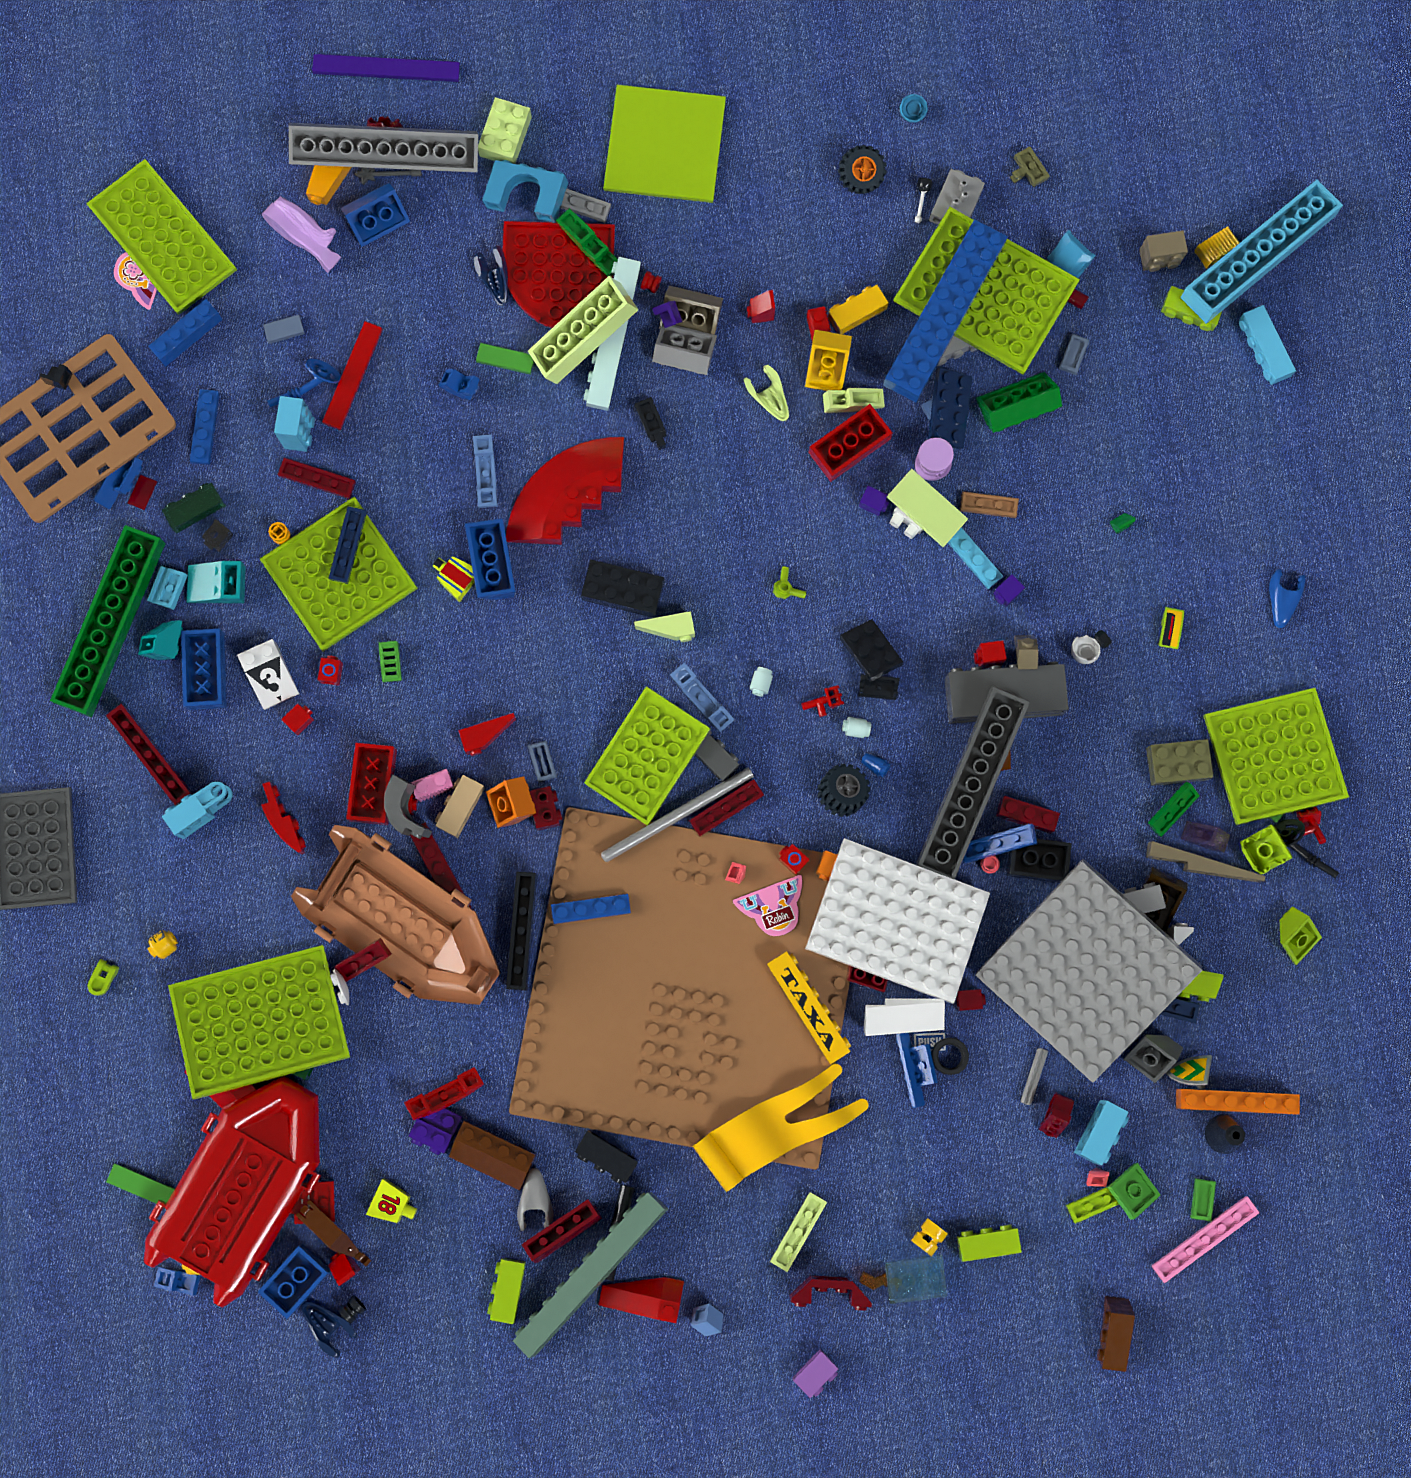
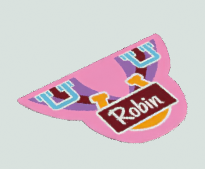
M798 875L734 899L733 903L745 915L754 918L757 925L770 936L784 935L792 931L798 922L799 911L797 901L801 894L802 876Z

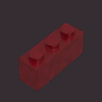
M1003 796L996 817L1021 825L1033 824L1034 829L1052 834L1055 832L1060 813Z

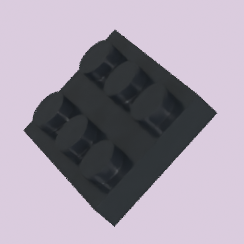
M873 619L840 635L841 642L870 682L903 665V660Z

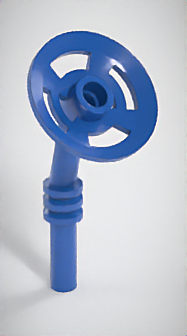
M308 359L305 365L309 372L314 375V379L302 387H296L295 390L291 389V392L288 390L286 394L280 396L301 398V395L321 384V382L338 383L341 376L328 363L318 359ZM280 396L268 400L269 407L278 405Z

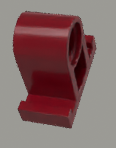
M1055 1092L1039 1130L1047 1136L1057 1138L1070 1123L1072 1117L1070 1114L1074 1100Z

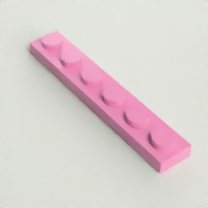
M1248 1196L1243 1197L1154 1263L1152 1268L1162 1282L1166 1283L1259 1214V1211Z

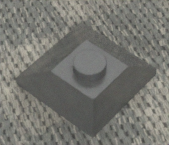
M1145 1035L1124 1057V1060L1156 1083L1178 1061L1183 1047L1168 1036Z

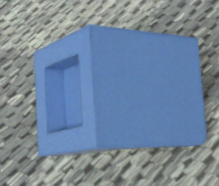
M710 1304L693 1308L691 1322L693 1328L704 1336L721 1333L723 1314Z

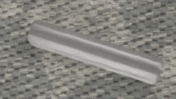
M1038 1048L1021 1098V1103L1032 1104L1048 1051Z

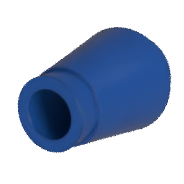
M865 753L861 760V763L877 777H884L891 764L887 763L888 760Z

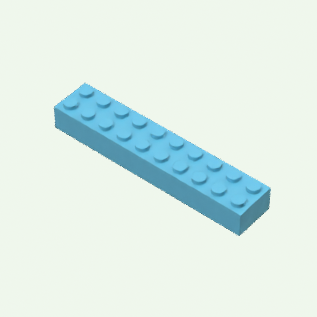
M1318 180L1314 181L1188 285L1180 298L1207 324L1338 214L1343 204Z

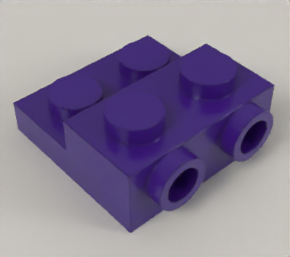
M444 1108L426 1117L416 1119L408 1137L412 1138V1143L420 1147L423 1144L429 1146V1151L434 1154L446 1153L463 1117Z

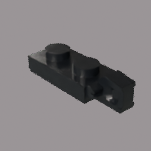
M652 397L635 403L634 407L648 439L651 442L655 441L659 450L666 448L664 437L667 436L666 429Z

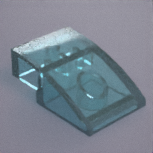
M942 1255L885 1262L889 1304L947 1296Z

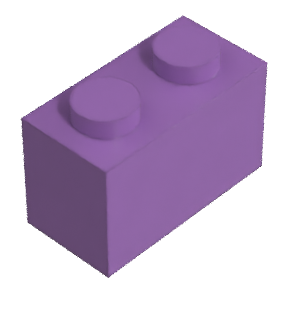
M820 1349L792 1379L809 1398L813 1395L816 1397L824 1389L822 1386L827 1380L831 1382L838 1373L836 1371L838 1367Z

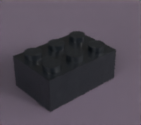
M1037 839V844L1009 851L1006 876L1060 883L1069 874L1072 843Z
M590 1130L586 1132L575 1150L578 1154V1159L585 1163L588 1161L594 1163L593 1168L603 1174L607 1171L612 1175L611 1179L619 1184L622 1181L624 1183L627 1182L639 1162L636 1158Z

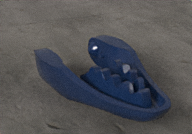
M497 245L493 247V252L499 265L498 268L489 269L484 255L480 252L474 256V267L479 278L487 286L498 305L503 306L508 301V268L504 252Z
M311 1302L303 1304V1315L319 1347L327 1355L339 1358V1350L335 1349L329 1342L331 1335L340 1326L349 1333L351 1338H356L358 1334L350 1323L331 1311Z

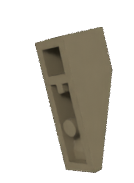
M1014 635L1018 669H1038V643L1035 636Z

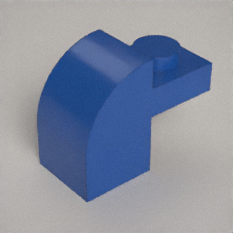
M446 369L438 386L457 397L471 400L473 394L478 390L480 379L474 375L465 376L455 369Z

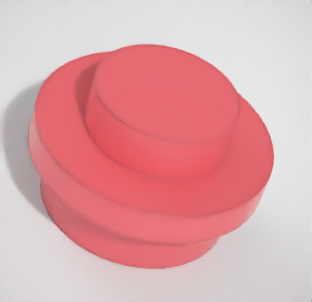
M994 855L981 859L980 866L985 873L992 874L999 869L1000 861Z

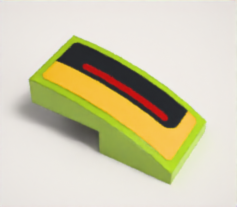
M1165 607L1161 623L1162 629L1158 643L1159 646L1178 649L1184 610Z

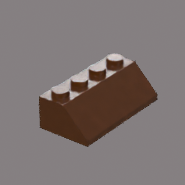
M463 1121L449 1157L520 1191L537 1154L473 1123Z

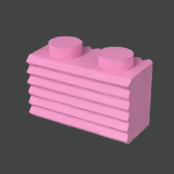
M447 769L410 782L416 786L413 792L419 802L426 799L429 800V798L436 797L440 793H447V791L455 789Z

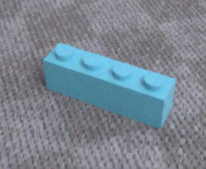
M1264 305L1243 313L1239 319V326L1246 333L1248 345L1253 348L1258 364H1261L1264 370L1263 375L1265 379L1273 385L1291 377L1296 370Z

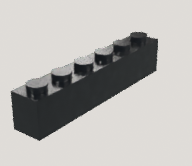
M516 871L506 989L527 991L538 876L536 873Z

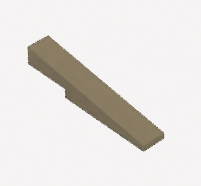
M1150 841L1147 846L1146 858L1183 863V871L1258 883L1265 881V876L1154 841Z

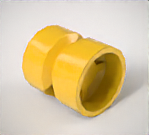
M927 1218L921 1226L922 1231L917 1232L911 1241L932 1256L938 1249L937 1243H942L948 1233ZM927 1235L933 1238L929 1243L924 1240Z

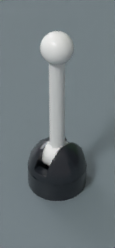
M918 178L917 187L921 192L918 213L915 217L916 223L922 221L921 212L924 195L932 187L933 181L928 178Z

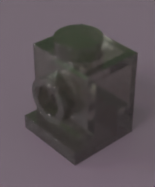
M215 519L210 528L202 535V538L205 540L203 544L211 551L215 548L219 552L234 535ZM216 533H218V536L216 538H212Z

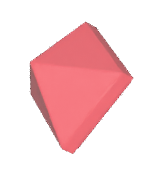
M732 862L725 880L740 884L745 878L746 866Z
M1098 1168L1089 1171L1086 1185L1106 1187L1109 1172Z

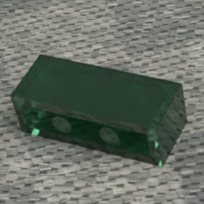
M211 482L202 484L193 493H186L177 502L168 503L162 509V512L172 530L177 534L226 507Z

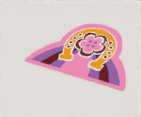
M125 252L118 258L115 264L114 277L123 288L132 291L135 299L143 307L150 310L157 289Z

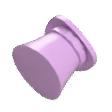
M942 438L926 440L920 446L915 459L917 474L928 481H935L945 477L950 472L954 455L952 446Z

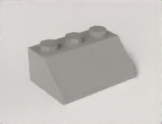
M662 323L655 343L652 362L707 375L717 335L676 325L665 328Z

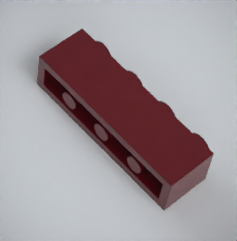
M587 1199L528 1239L522 1246L531 1261L538 1263L603 1218L594 1203Z

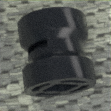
M353 1295L349 1298L348 1303L342 1305L338 1311L351 1324L356 1320L358 1314L366 1311V1307Z

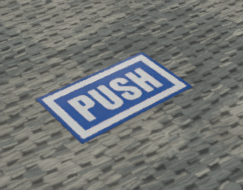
M946 1032L913 1033V1047L929 1044L932 1051L935 1043L946 1038ZM947 1045L942 1047L939 1052L947 1051Z

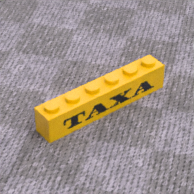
M786 951L767 963L829 1064H832L850 1052L848 1048L851 1045L846 1037L842 1038L838 1033L841 1029L837 1022L829 1019L828 1014L830 1012L824 1003L820 1004L817 1000L819 994L814 986L810 988L806 981L809 979L803 970L799 971L796 967L798 961L793 953L789 955Z

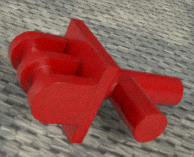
M839 685L825 688L826 696L801 703L803 710L817 707L819 717L827 716L824 704L828 703L832 709L843 705L844 701H841L842 694L838 690L840 689Z
M1316 806L1312 807L1311 810L1305 809L1304 812L1297 811L1298 820L1303 822L1305 826L1304 835L1314 833L1319 844L1325 843L1326 838L1318 825L1321 820V811H1318Z

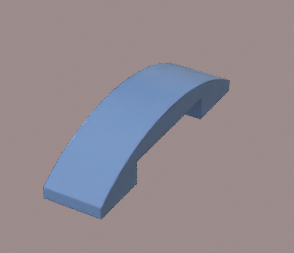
M492 434L473 436L478 508L497 507V485Z
M685 663L670 674L671 678L689 700L719 732L723 731L735 720L703 686Z

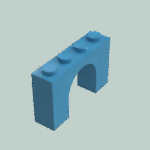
M495 160L482 200L486 208L504 212L512 189L520 183L533 182L540 186V194L534 210L537 218L556 223L568 186L565 175L560 171L551 172L541 167L531 168L522 163L517 165L507 160Z

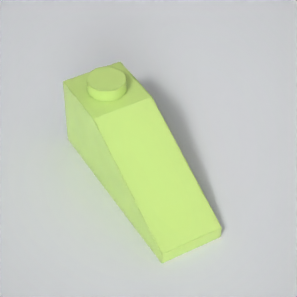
M691 611L634 622L636 630L676 641L688 642L695 637Z

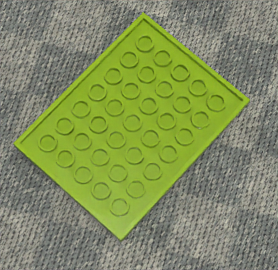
M949 207L893 300L895 303L918 316L921 315L974 221L973 219ZM1007 239L954 336L1024 375L1080 279Z
M323 945L168 985L193 1100L350 1058Z

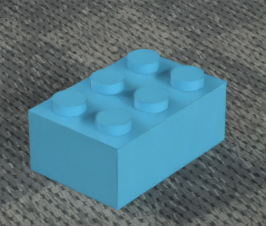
M280 396L274 433L284 449L307 452V448L311 446L312 442L310 430L314 428L315 418L303 399Z
M1100 1100L1074 1153L1094 1164L1101 1166L1103 1163L1106 1164L1111 1156L1109 1151L1112 1145L1115 1146L1119 1140L1120 1135L1118 1132L1120 1128H1124L1128 1122V1111L1109 1101Z

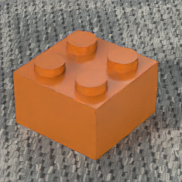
M524 776L505 780L486 791L497 828L517 824L536 813L535 805L529 792V786Z

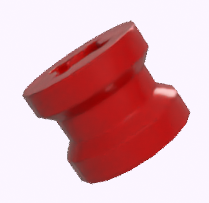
M647 271L643 278L641 289H649L651 293L655 294L662 277L659 275L654 276L651 272Z

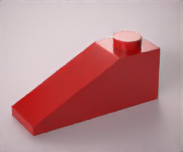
M514 713L458 730L465 753L471 756L481 754V750L486 749L516 720Z

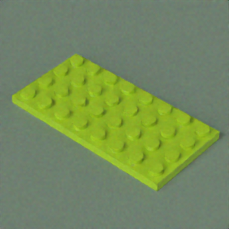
M146 159L86 203L178 315L237 271L233 263Z

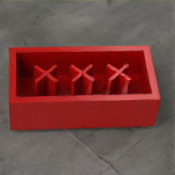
M355 743L346 816L349 822L388 825L389 820L385 812L384 796L387 785L395 772L397 749L394 746Z

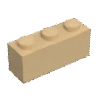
M465 775L456 780L452 796L449 794L444 802V805H446L444 811L439 812L435 819V826L456 838L462 832L485 789L484 785Z

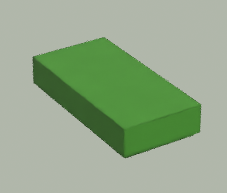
M1195 1178L1190 1218L1212 1221L1215 1181Z

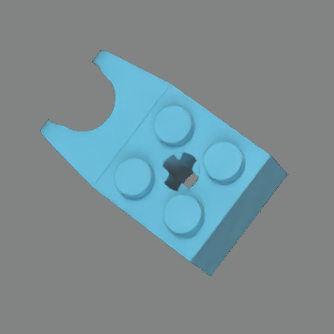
M219 781L212 782L197 793L185 796L179 805L169 807L162 818L175 836L185 839L214 819V813L231 801L233 792L228 786ZM222 790V794L218 796V792Z

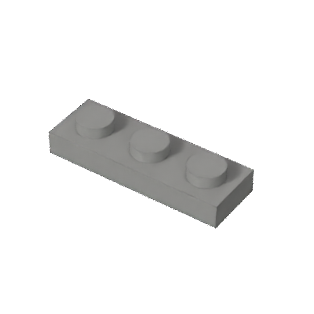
M566 189L561 208L565 210L570 208L574 213L605 223L611 209V203Z

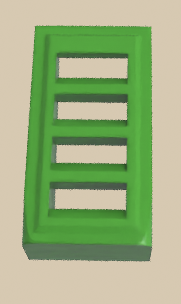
M398 641L379 642L382 682L402 681ZM394 648V651L385 652L384 649ZM395 656V659L385 660V657ZM387 664H396V667H388V668H386V665H387ZM397 671V675L386 676V672Z

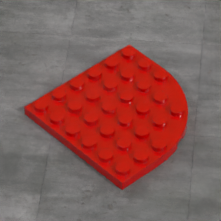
M504 221L503 252L508 268V289L519 307L535 321L553 328L607 278L558 223ZM587 224L614 255L615 224Z

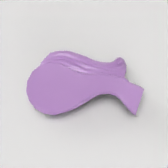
M280 196L262 213L263 218L276 232L316 257L327 273L340 260L341 256L327 248L336 233L335 228L323 230L309 214L294 203Z

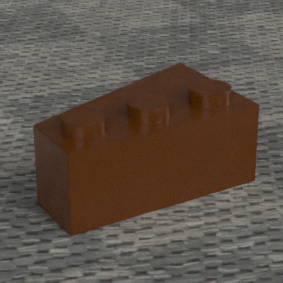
M1105 1296L1103 1325L1100 1332L1101 1347L1097 1351V1361H1100L1102 1369L1122 1372L1127 1370L1135 1314L1129 1299Z

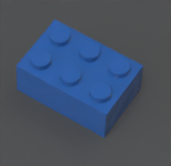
M301 1244L261 1287L258 1293L288 1319L329 1275L331 1270L305 1245Z

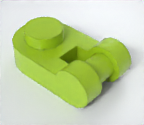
M100 959L88 982L89 992L96 996L104 995L117 975L119 967L116 965L111 966L107 964V961ZM102 971L108 973L106 978L100 976Z

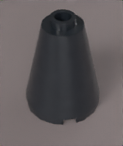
M1220 1114L1213 1117L1205 1127L1204 1135L1211 1149L1221 1154L1235 1152L1245 1140V1131L1242 1124L1237 1118L1228 1114Z

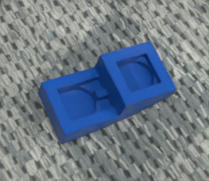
M158 1267L154 1287L196 1295L201 1275H189L186 1271Z

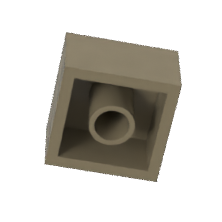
M1184 231L1146 236L1139 249L1143 271L1149 270L1154 272L1168 267V269L1178 267L1188 252Z

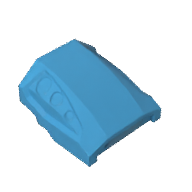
M1068 230L1047 259L1053 265L1079 278L1096 255L1091 253Z

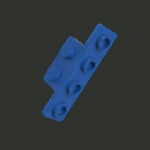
M139 454L104 478L93 499L94 502L107 509H111L118 494H126L131 490L133 486L132 481L142 469L141 464L143 461L138 459Z
M897 1033L896 1043L899 1046L900 1061L903 1064L905 1073L904 1079L909 1090V1101L912 1104V1108L924 1106L925 1102L921 1086L938 1083L930 1046L925 1044L912 1047L909 1033Z

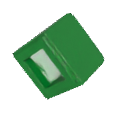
M1124 513L1110 521V525L1116 534H1119L1132 526L1136 519Z

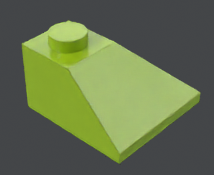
M1292 906L1279 920L1280 943L1293 964L1297 965L1318 943L1322 936L1310 917Z

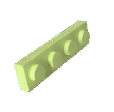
M809 1192L771 1258V1263L788 1272L827 1204L826 1201Z

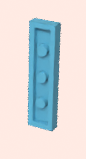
M960 528L948 544L985 587L990 589L1003 578V575L968 534Z

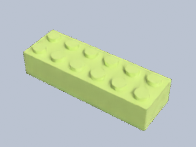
M608 276L533 345L528 352L543 376L558 384L639 309L622 284Z

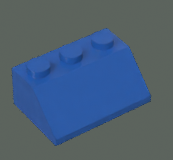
M390 183L340 208L361 247L410 222L395 189Z

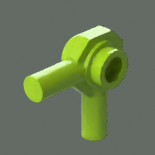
M782 567L780 580L775 582L773 587L775 596L781 599H786L790 596L804 599L806 591L792 588L788 581L789 568Z

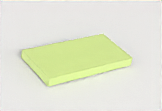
M913 469L905 475L887 496L891 502L942 547L950 541L968 520L965 515Z

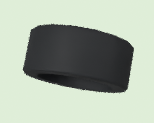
M956 1038L941 1039L935 1043L931 1051L934 1067L942 1074H959L966 1068L969 1061L968 1048L962 1041ZM945 1045H954L960 1050L961 1061L956 1067L946 1068L940 1063L938 1058L939 1051Z

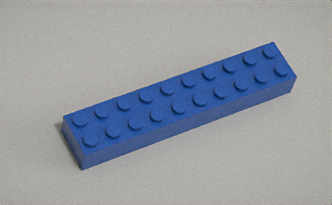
M974 219L889 370L883 386L917 403L1002 251L1008 236Z

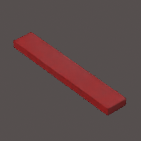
M364 322L322 421L323 424L341 430L383 331L382 327Z

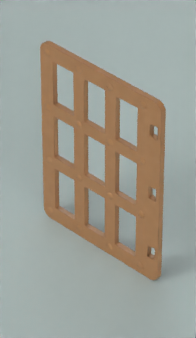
M111 334L102 336L62 364L67 366L73 373L68 386L75 395L44 417L39 415L32 403L55 387L45 384L41 378L0 407V425L20 411L24 412L32 424L0 447V475L28 515L36 523H41L176 427L175 419ZM108 351L117 366L84 388L75 376V373ZM123 376H126L135 390L102 413L92 398ZM143 400L153 415L120 438L110 423ZM83 405L93 420L59 443L49 428ZM101 430L111 445L77 468L67 453ZM153 431H156L158 433L150 440H148L146 437ZM40 435L50 450L16 473L7 457ZM58 460L68 475L34 498L24 483ZM107 464L110 468L100 474L98 470ZM57 499L61 501L53 508L49 505Z

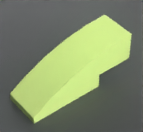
M848 388L847 390H828L823 394L824 413L855 412L862 410L869 404L874 409L885 407L883 389Z

